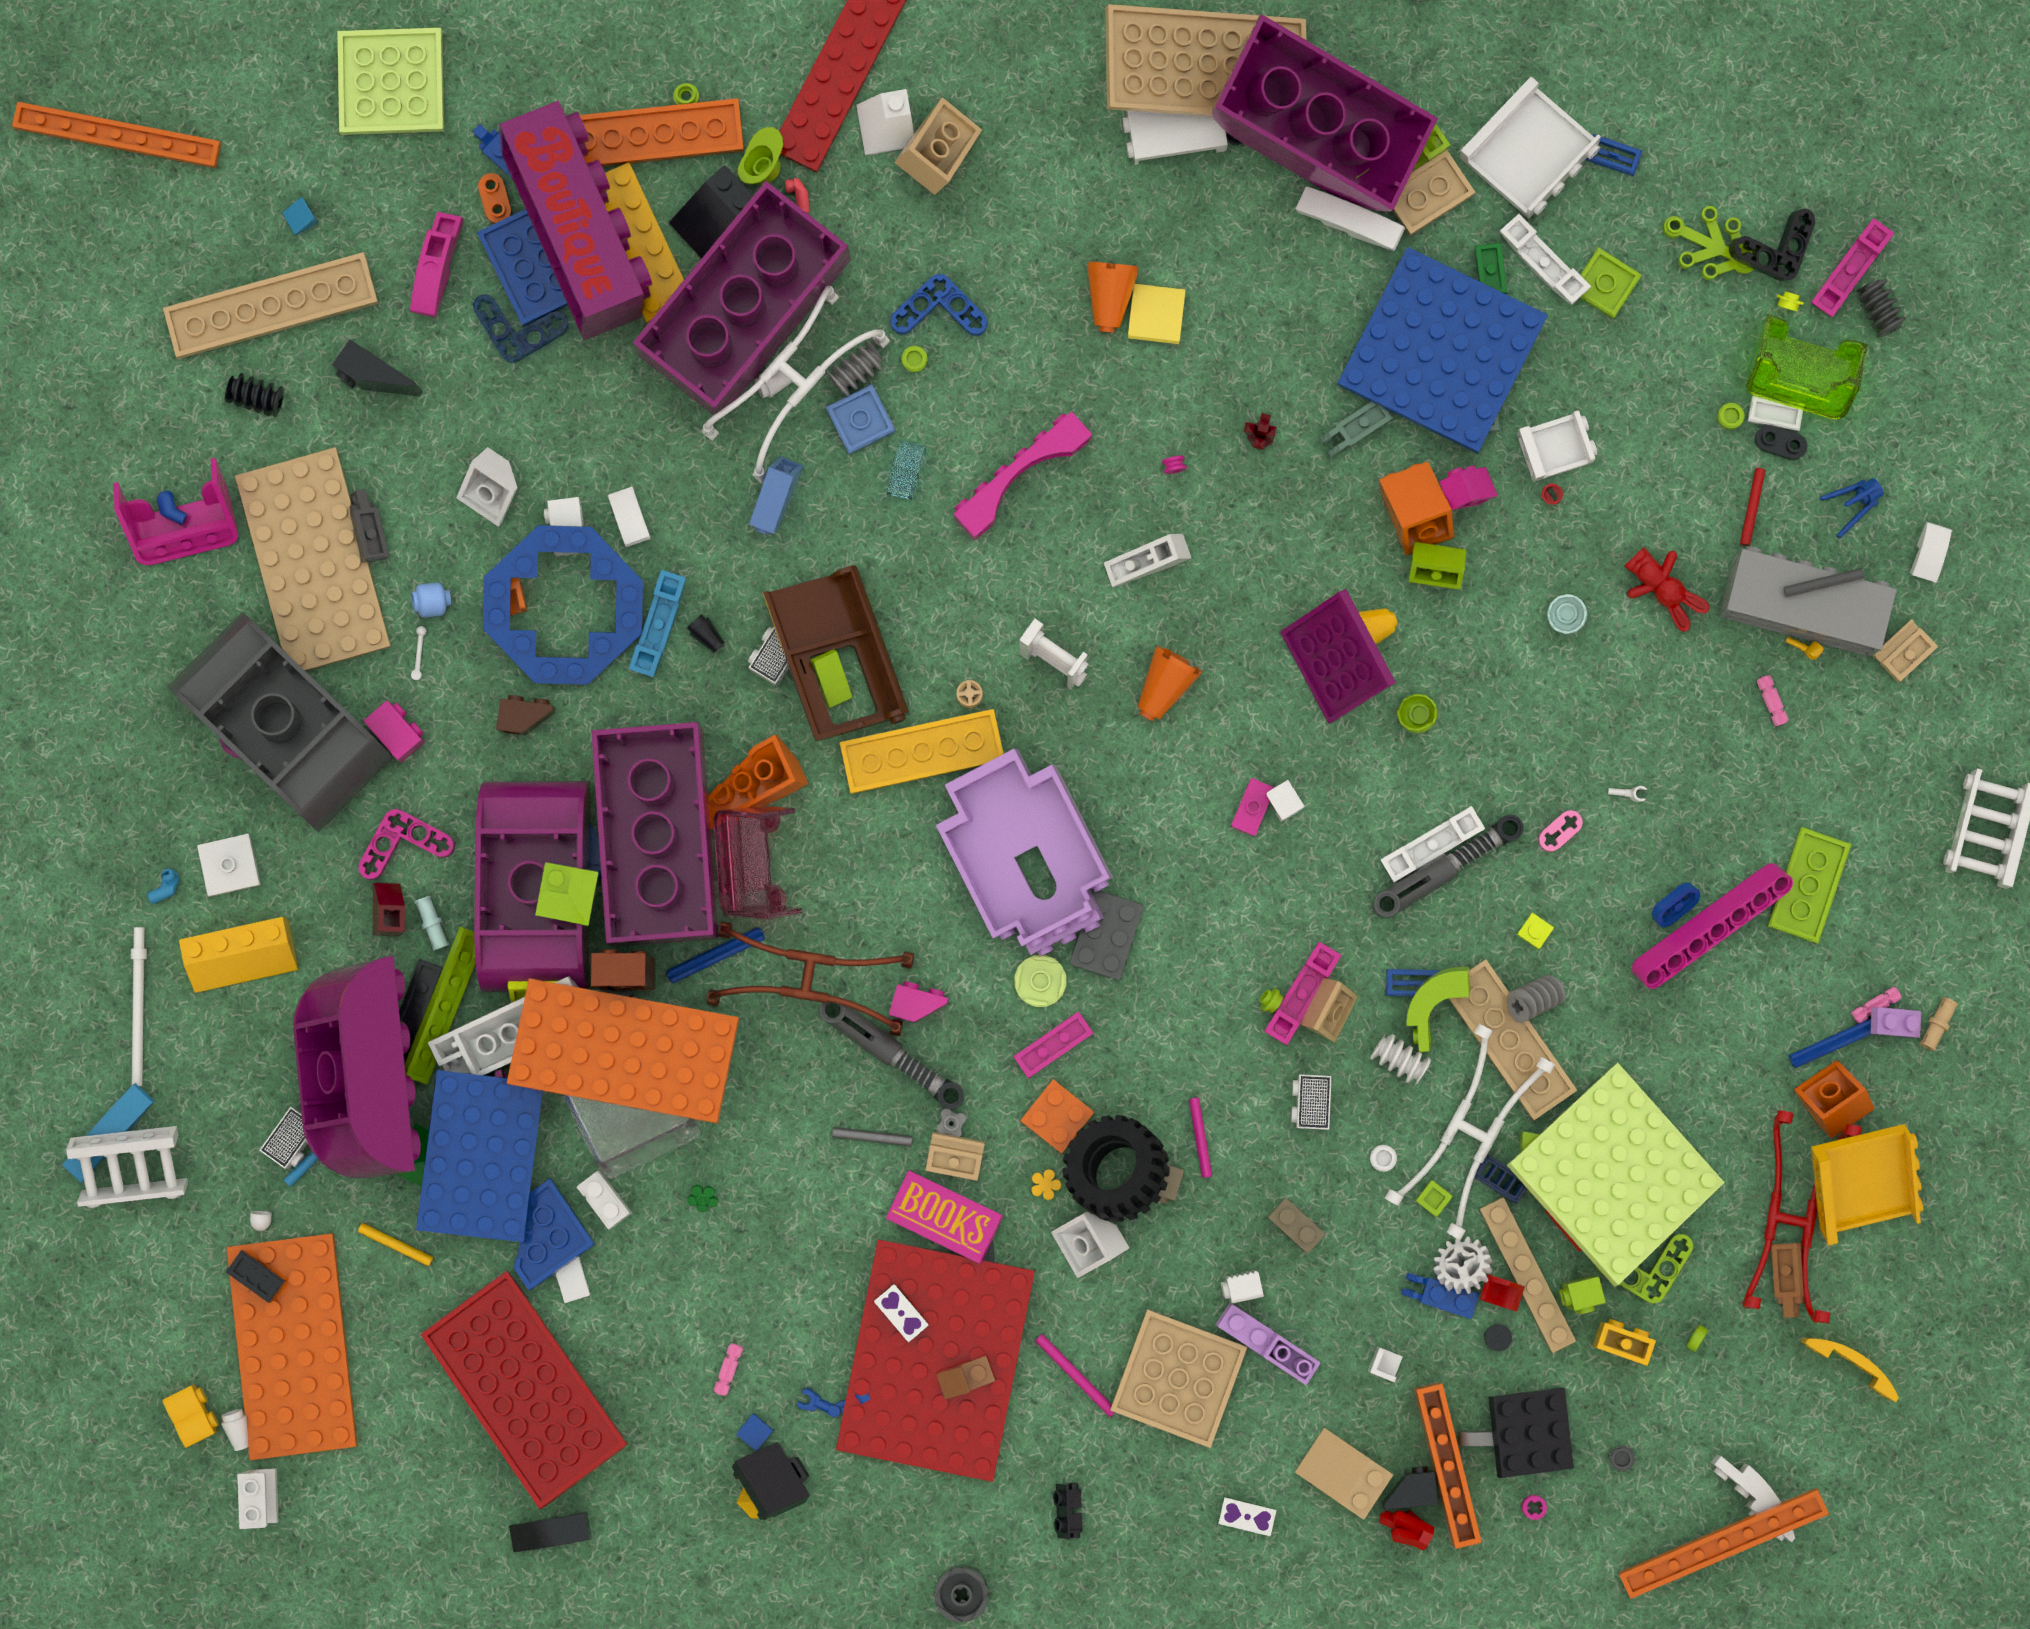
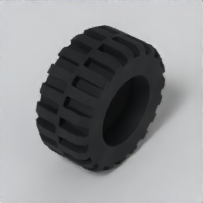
M1107 1115L1101 1117V1122H1097L1095 1119L1088 1122L1089 1127L1086 1130L1081 1128L1076 1133L1078 1135L1077 1139L1069 1142L1067 1147L1070 1149L1069 1154L1065 1153L1063 1162L1067 1165V1167L1062 1169L1063 1177L1067 1180L1065 1185L1067 1190L1073 1195L1072 1198L1088 1212L1105 1221L1112 1219L1114 1222H1123L1124 1217L1131 1221L1138 1218L1137 1213L1139 1212L1146 1214L1151 1210L1149 1205L1153 1201L1157 1204L1161 1199L1158 1194L1161 1190L1165 1191L1168 1184L1164 1177L1170 1175V1167L1165 1164L1169 1161L1167 1152L1163 1150V1144L1146 1126H1143L1133 1118L1128 1119L1123 1115H1116L1115 1119ZM1127 1147L1133 1149L1136 1155V1166L1130 1179L1116 1189L1102 1190L1099 1188L1096 1175L1102 1159L1109 1152L1118 1148Z

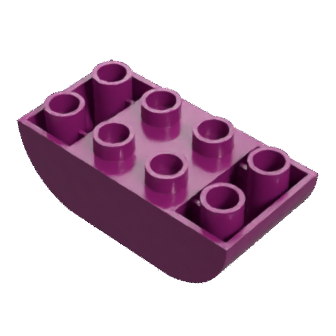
M590 781L482 782L478 795L475 828L474 923L476 971L479 987L482 992H509L508 981H529V978L540 981H559L568 976L579 988L589 989V925L536 916L535 914L545 862L589 870Z
M394 956L336 969L323 974L312 982L302 994L294 1015L293 1031L305 1138L312 1152L326 1167L350 1178H371L415 1171L414 1161L418 1159L421 1150L419 1135L415 1129L410 1127L409 1107L413 1105L415 1100V1086L412 1078L405 1075L403 1054L409 1049L410 1033L407 1025L404 1022H400L398 1001L404 995L405 982L402 972L399 969H395Z

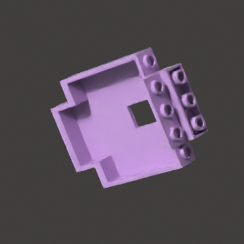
M1014 748L945 784L959 813L937 824L936 827L992 938L1000 936L1004 940L1016 934L1014 929L1017 928L1020 933L1017 938L1021 946L1026 945L1030 955L1038 953L1040 957L1054 950L1053 944L1061 941L1064 945L1077 938L1076 932L1084 929L1087 933L1100 926L1098 921L1102 920L1104 916L1090 890L1093 888L1097 892L1109 886L1107 881L1112 879L1113 876L1056 765H1050L1031 775L1019 749ZM1038 846L1057 885L1055 894L1046 900L1039 899L1034 895L1015 858Z

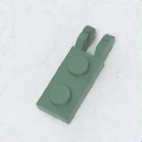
M1370 402L1336 424L1335 428L1323 435L1319 441L1324 445L1340 434L1344 441L1334 446L1328 453L1333 458L1391 422L1393 417L1387 409Z

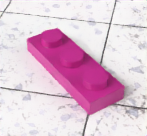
M1078 1011L1013 1057L1027 1078H1030L1091 1036L1093 1031Z

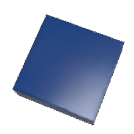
M753 1413L736 1435L757 1451L774 1429Z

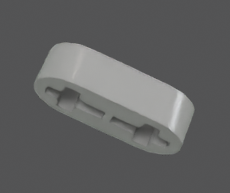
M1492 1431L1459 1432L1460 1446H1494Z

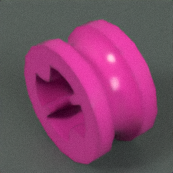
M1182 455L1173 456L1162 460V465L1166 466L1164 474L1185 471L1187 469V466L1183 464L1185 457Z
M1529 1495L1522 1502V1512L1529 1519L1538 1520L1546 1514L1547 1505L1541 1497ZM1530 1501L1534 1503L1539 1501L1541 1503V1506H1538L1541 1509L1538 1514L1535 1512L1529 1514L1527 1509H1530L1527 1506Z

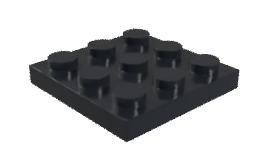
M1565 1388L1488 1397L1497 1478L1574 1468Z

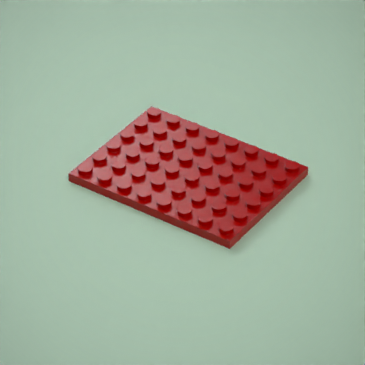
M878 1239L836 1450L993 1482L1035 1270L984 1260L979 1264L961 1255ZM894 1283L929 1323L910 1342L903 1337L874 1302ZM986 1355L995 1381L970 1390L967 1394L945 1399L936 1373ZM868 1393L871 1399L863 1404L855 1396L856 1394L866 1395Z

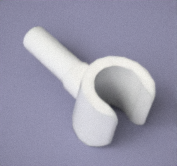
M1637 786L1626 790L1609 788L1608 794L1630 797L1634 802H1642L1646 799L1638 798L1636 791H1644L1647 788L1644 786Z

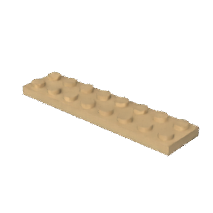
M362 252L164 307L163 311L175 356L177 359L376 305L379 302L366 254Z

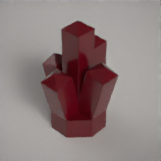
M1261 413L1260 421L1257 423H1245L1244 433L1247 435V439L1253 448L1263 450L1273 443L1277 427L1270 426L1271 415Z

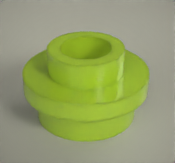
M683 83L674 90V102L676 105L698 103L699 92L694 85ZM685 93L691 95V98L687 101L682 99Z
M1277 988L1267 989L1260 997L1259 1002L1261 1003L1260 1009L1262 1011L1273 1013L1280 1006L1283 996L1279 994L1280 991Z

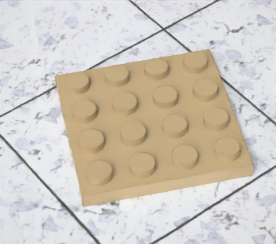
M1147 1309L1110 1411L1211 1448L1247 1346Z

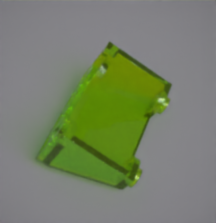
M1767 314L1746 385L1748 392L1754 396L1835 420L1844 418L1848 414L1861 386L1868 344L1855 340H1845L1839 344L1836 351L1788 337V323L1782 318Z

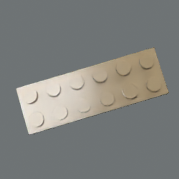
M1485 959L1469 970L1470 996L1448 999L1480 1046L1482 1037L1474 1033L1478 1024L1480 1023L1493 1030L1488 1039L1486 1054L1513 1093L1539 1069L1536 1065L1541 1057L1555 1064L1551 1073L1545 1071L1518 1099L1534 1121L1575 1093L1577 1089L1530 1021L1527 1020L1524 1023H1519L1510 1016L1506 1003L1509 991Z

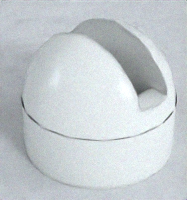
M250 1212V1223L255 1230L263 1231L270 1226L272 1220L271 1212Z

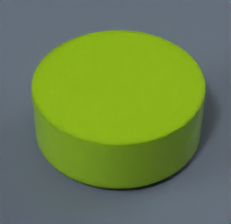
M910 346L903 351L901 360L903 367L907 371L917 373L926 367L928 358L923 348Z
M1736 403L1723 405L1717 414L1718 423L1727 430L1738 428L1743 423L1745 417L1743 409Z
M1698 1325L1686 1344L1687 1348L1696 1352L1708 1329Z

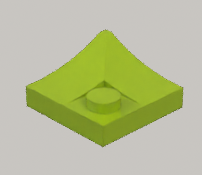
M545 862L535 915L588 926L598 872Z

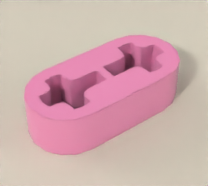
M1570 810L1556 818L1539 834L1538 844L1540 848L1546 852H1554L1581 829L1583 822L1580 814ZM1565 816L1569 819L1572 817L1576 819L1574 822L1575 829L1569 827L1563 832L1561 827L1566 823ZM1557 831L1560 835L1554 840L1556 846L1552 844L1546 846L1544 843L1546 837L1544 835L1547 833L1551 836Z

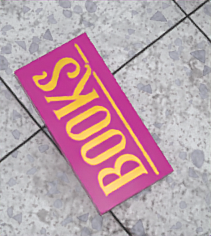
M908 1170L886 1219L981 1264L1004 1216Z

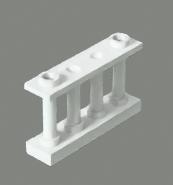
M1034 618L1019 640L1020 655L1029 660L1031 655L1034 657L1039 656L1068 676L1067 687L1069 689H1072L1074 685L1079 687L1087 676L1084 671L1089 665L1087 663L1088 654L1083 652L1076 659L1047 639L1043 632L1044 624Z
M1975 769L1971 771V774H1967L1964 779L1963 789H1966L1951 850L1948 849L1944 856L1943 864L1947 865L1945 872L1953 873L1956 872L1957 866L1993 875L1995 879H1998L1996 886L2008 889L2013 887L2030 821V783L2022 785V788L2017 790L1980 780L1982 770ZM1977 790L2013 799L2014 803H2017L2015 813L2009 815L1973 805ZM1973 815L2008 825L2007 827L2011 829L2009 838L2001 840L1968 831L1967 827L1970 816ZM1964 840L2001 850V853L2004 854L2002 864L1999 863L1997 866L1961 856Z
M177 1126L70 1138L66 1148L68 1159L77 1158L80 1160L86 1190H82L77 1201L78 1207L87 1206L94 1208L107 1203L161 1197L174 1199L184 1195L188 1180L187 1178L176 1179L170 1151L172 1147H175L179 1136ZM155 1149L160 1151L165 1181H149L144 1151ZM130 1152L133 1154L139 1184L123 1185L117 1157L119 1153ZM103 1155L107 1158L112 1187L97 1188L91 1163L92 1156Z

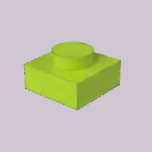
M1430 1180L1415 1201L1433 1216L1437 1217L1453 1196L1436 1182Z

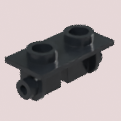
M1068 1483V1485L1056 1484L1053 1501L1057 1509V1517L1054 1520L1057 1538H1080V1533L1083 1532L1082 1513H1073V1508H1082L1081 1488L1078 1487V1483Z

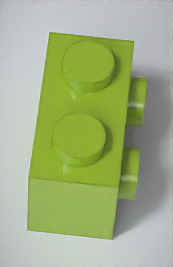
M1414 542L1408 582L1461 590L1465 571L1466 549Z
M1590 1275L1561 1283L1562 1289L1558 1290L1562 1306H1567V1309L1573 1310L1575 1313L1584 1314L1595 1311V1305L1606 1303L1599 1276Z

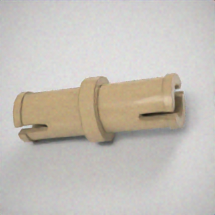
M1942 997L1934 1017H1930L1928 1021L1930 1025L1922 1041L1919 1043L1922 1047L1934 1052L1944 1031H1948L1950 1027L1948 1023L1958 1007L1957 1002Z

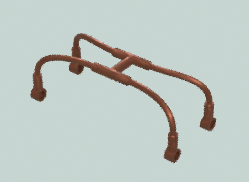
M721 922L719 925V937L730 939V936L757 949L785 956L786 959L802 961L805 964L800 988L789 986H744L723 990L710 989L707 994V1005L718 1006L720 997L732 994L777 993L784 997L826 1004L832 1002L847 1006L888 1025L891 1028L890 1035L901 1036L903 1021L891 1020L868 1007L847 999L831 996L829 993L813 991L811 987L815 964L827 966H874L902 962L901 967L912 969L914 953L903 952L901 956L876 959H839L832 955L795 949H779L734 931L732 923Z

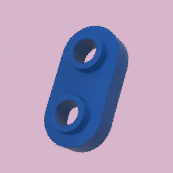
M1691 883L1679 885L1654 906L1652 911L1653 920L1661 927L1671 926L1698 903L1700 891Z

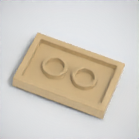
M1448 150L1411 173L1393 212L1402 226L1405 227L1408 235L1411 236L1474 196L1476 192Z

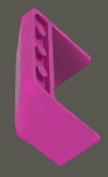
M216 458L211 459L212 480L206 482L202 487V497L204 500L176 506V509L188 514L183 525L163 517L159 511L154 512L151 505L145 500L136 499L127 502L119 482L113 483L114 510L133 554L139 563L154 565L229 546L237 541L238 528L229 490Z

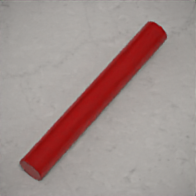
M1755 468L1740 545L1750 546L1766 471L1762 468Z

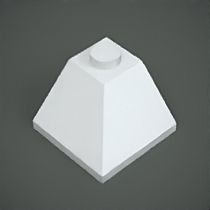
M907 89L881 93L856 105L865 156L902 150L914 135Z
M487 447L471 462L456 497L498 527L502 524L518 488L509 461Z
M1089 1212L1081 1214L1051 1232L1077 1278L1129 1249L1117 1225L1102 1220Z

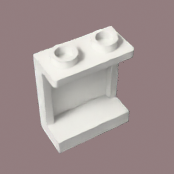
M1579 410L1574 411L1571 415L1531 428L1529 426L1521 428L1516 433L1533 482L1594 462L1595 455H1597L1596 445L1593 440L1589 441L1586 432L1589 430L1588 422L1585 416L1580 415Z
M277 1468L252 1469L237 1474L239 1529L265 1528L267 1523H278Z

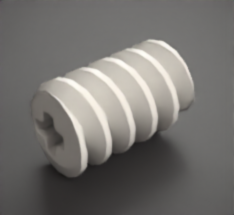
M1394 1034L1386 1038L1384 1035L1372 1052L1370 1059L1373 1060L1380 1056V1066L1388 1061V1071H1392L1397 1067V1077L1406 1073V1083L1416 1079V1086L1429 1067L1431 1058L1427 1057L1420 1061L1421 1052L1418 1051L1412 1055L1413 1047L1411 1045L1403 1050V1040H1399L1394 1044Z

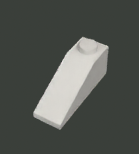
M1169 534L1106 561L1104 566L1112 587L1175 566L1191 559V555L1183 534Z

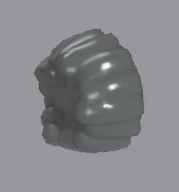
M1618 1446L1610 1452L1609 1460L1610 1465L1614 1469L1626 1471L1634 1465L1635 1458L1630 1448Z

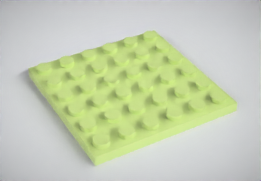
M1619 1063L1613 1065L1507 1164L1511 1171L1614 1287L1618 1286L1725 1183Z

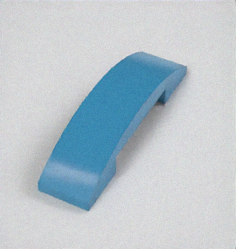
M661 569L653 593L654 598L638 645L636 644L629 670L651 677L655 676L678 612L686 577Z

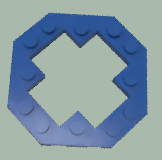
M538 525L484 576L483 630L534 683L588 685L642 634L643 580L592 527ZM538 552L591 553L590 580H616L615 632H589L588 658L536 656V630L510 629L511 577L537 578Z

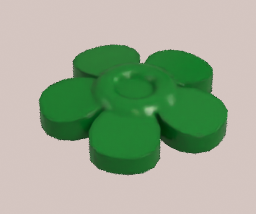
M695 1185L691 1189L692 1194L687 1198L689 1205H697V1210L700 1212H706L708 1206L716 1207L718 1204V1198L714 1196L715 1189L712 1186H706L703 1190L700 1185Z

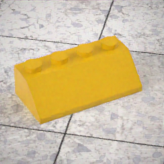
M285 917L179 940L183 964L195 993L299 970L289 920Z

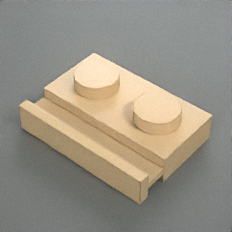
M1911 619L1873 657L1899 683L1938 646Z
M933 1131L925 1171L978 1181L985 1141Z

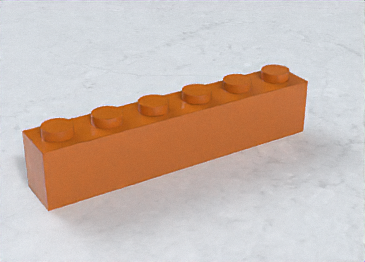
M1437 1382L1413 1388L1452 1546L1457 1549L1482 1543L1443 1384Z

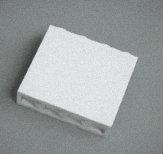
M1532 77L1519 88L1460 152V159L1528 219L1534 213L1539 215L1548 204L1546 200L1551 195L1557 196L1565 186L1563 182L1569 176L1574 178L1583 167L1581 163L1586 158L1592 159L1600 149L1598 145L1601 139L1599 134L1593 137L1538 89L1539 83Z
M1126 111L1127 117L1122 118L1124 133H1129L1131 142L1126 143L1128 158L1134 159V165H1138L1141 160L1216 149V153L1227 151L1226 132L1215 121L1213 116Z

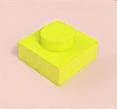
M1532 912L1516 935L1539 950L1554 927Z

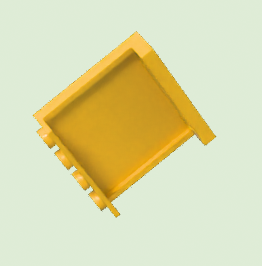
M1905 1124L1811 1146L1819 1229L1828 1246L1838 1243L1837 1232L1909 1214H1912L1917 1224L1921 1223L1920 1212L1923 1211V1204L1918 1191H1921L1922 1187L1916 1170H1920V1164L1915 1154V1149H1918V1142L1915 1134H1910Z

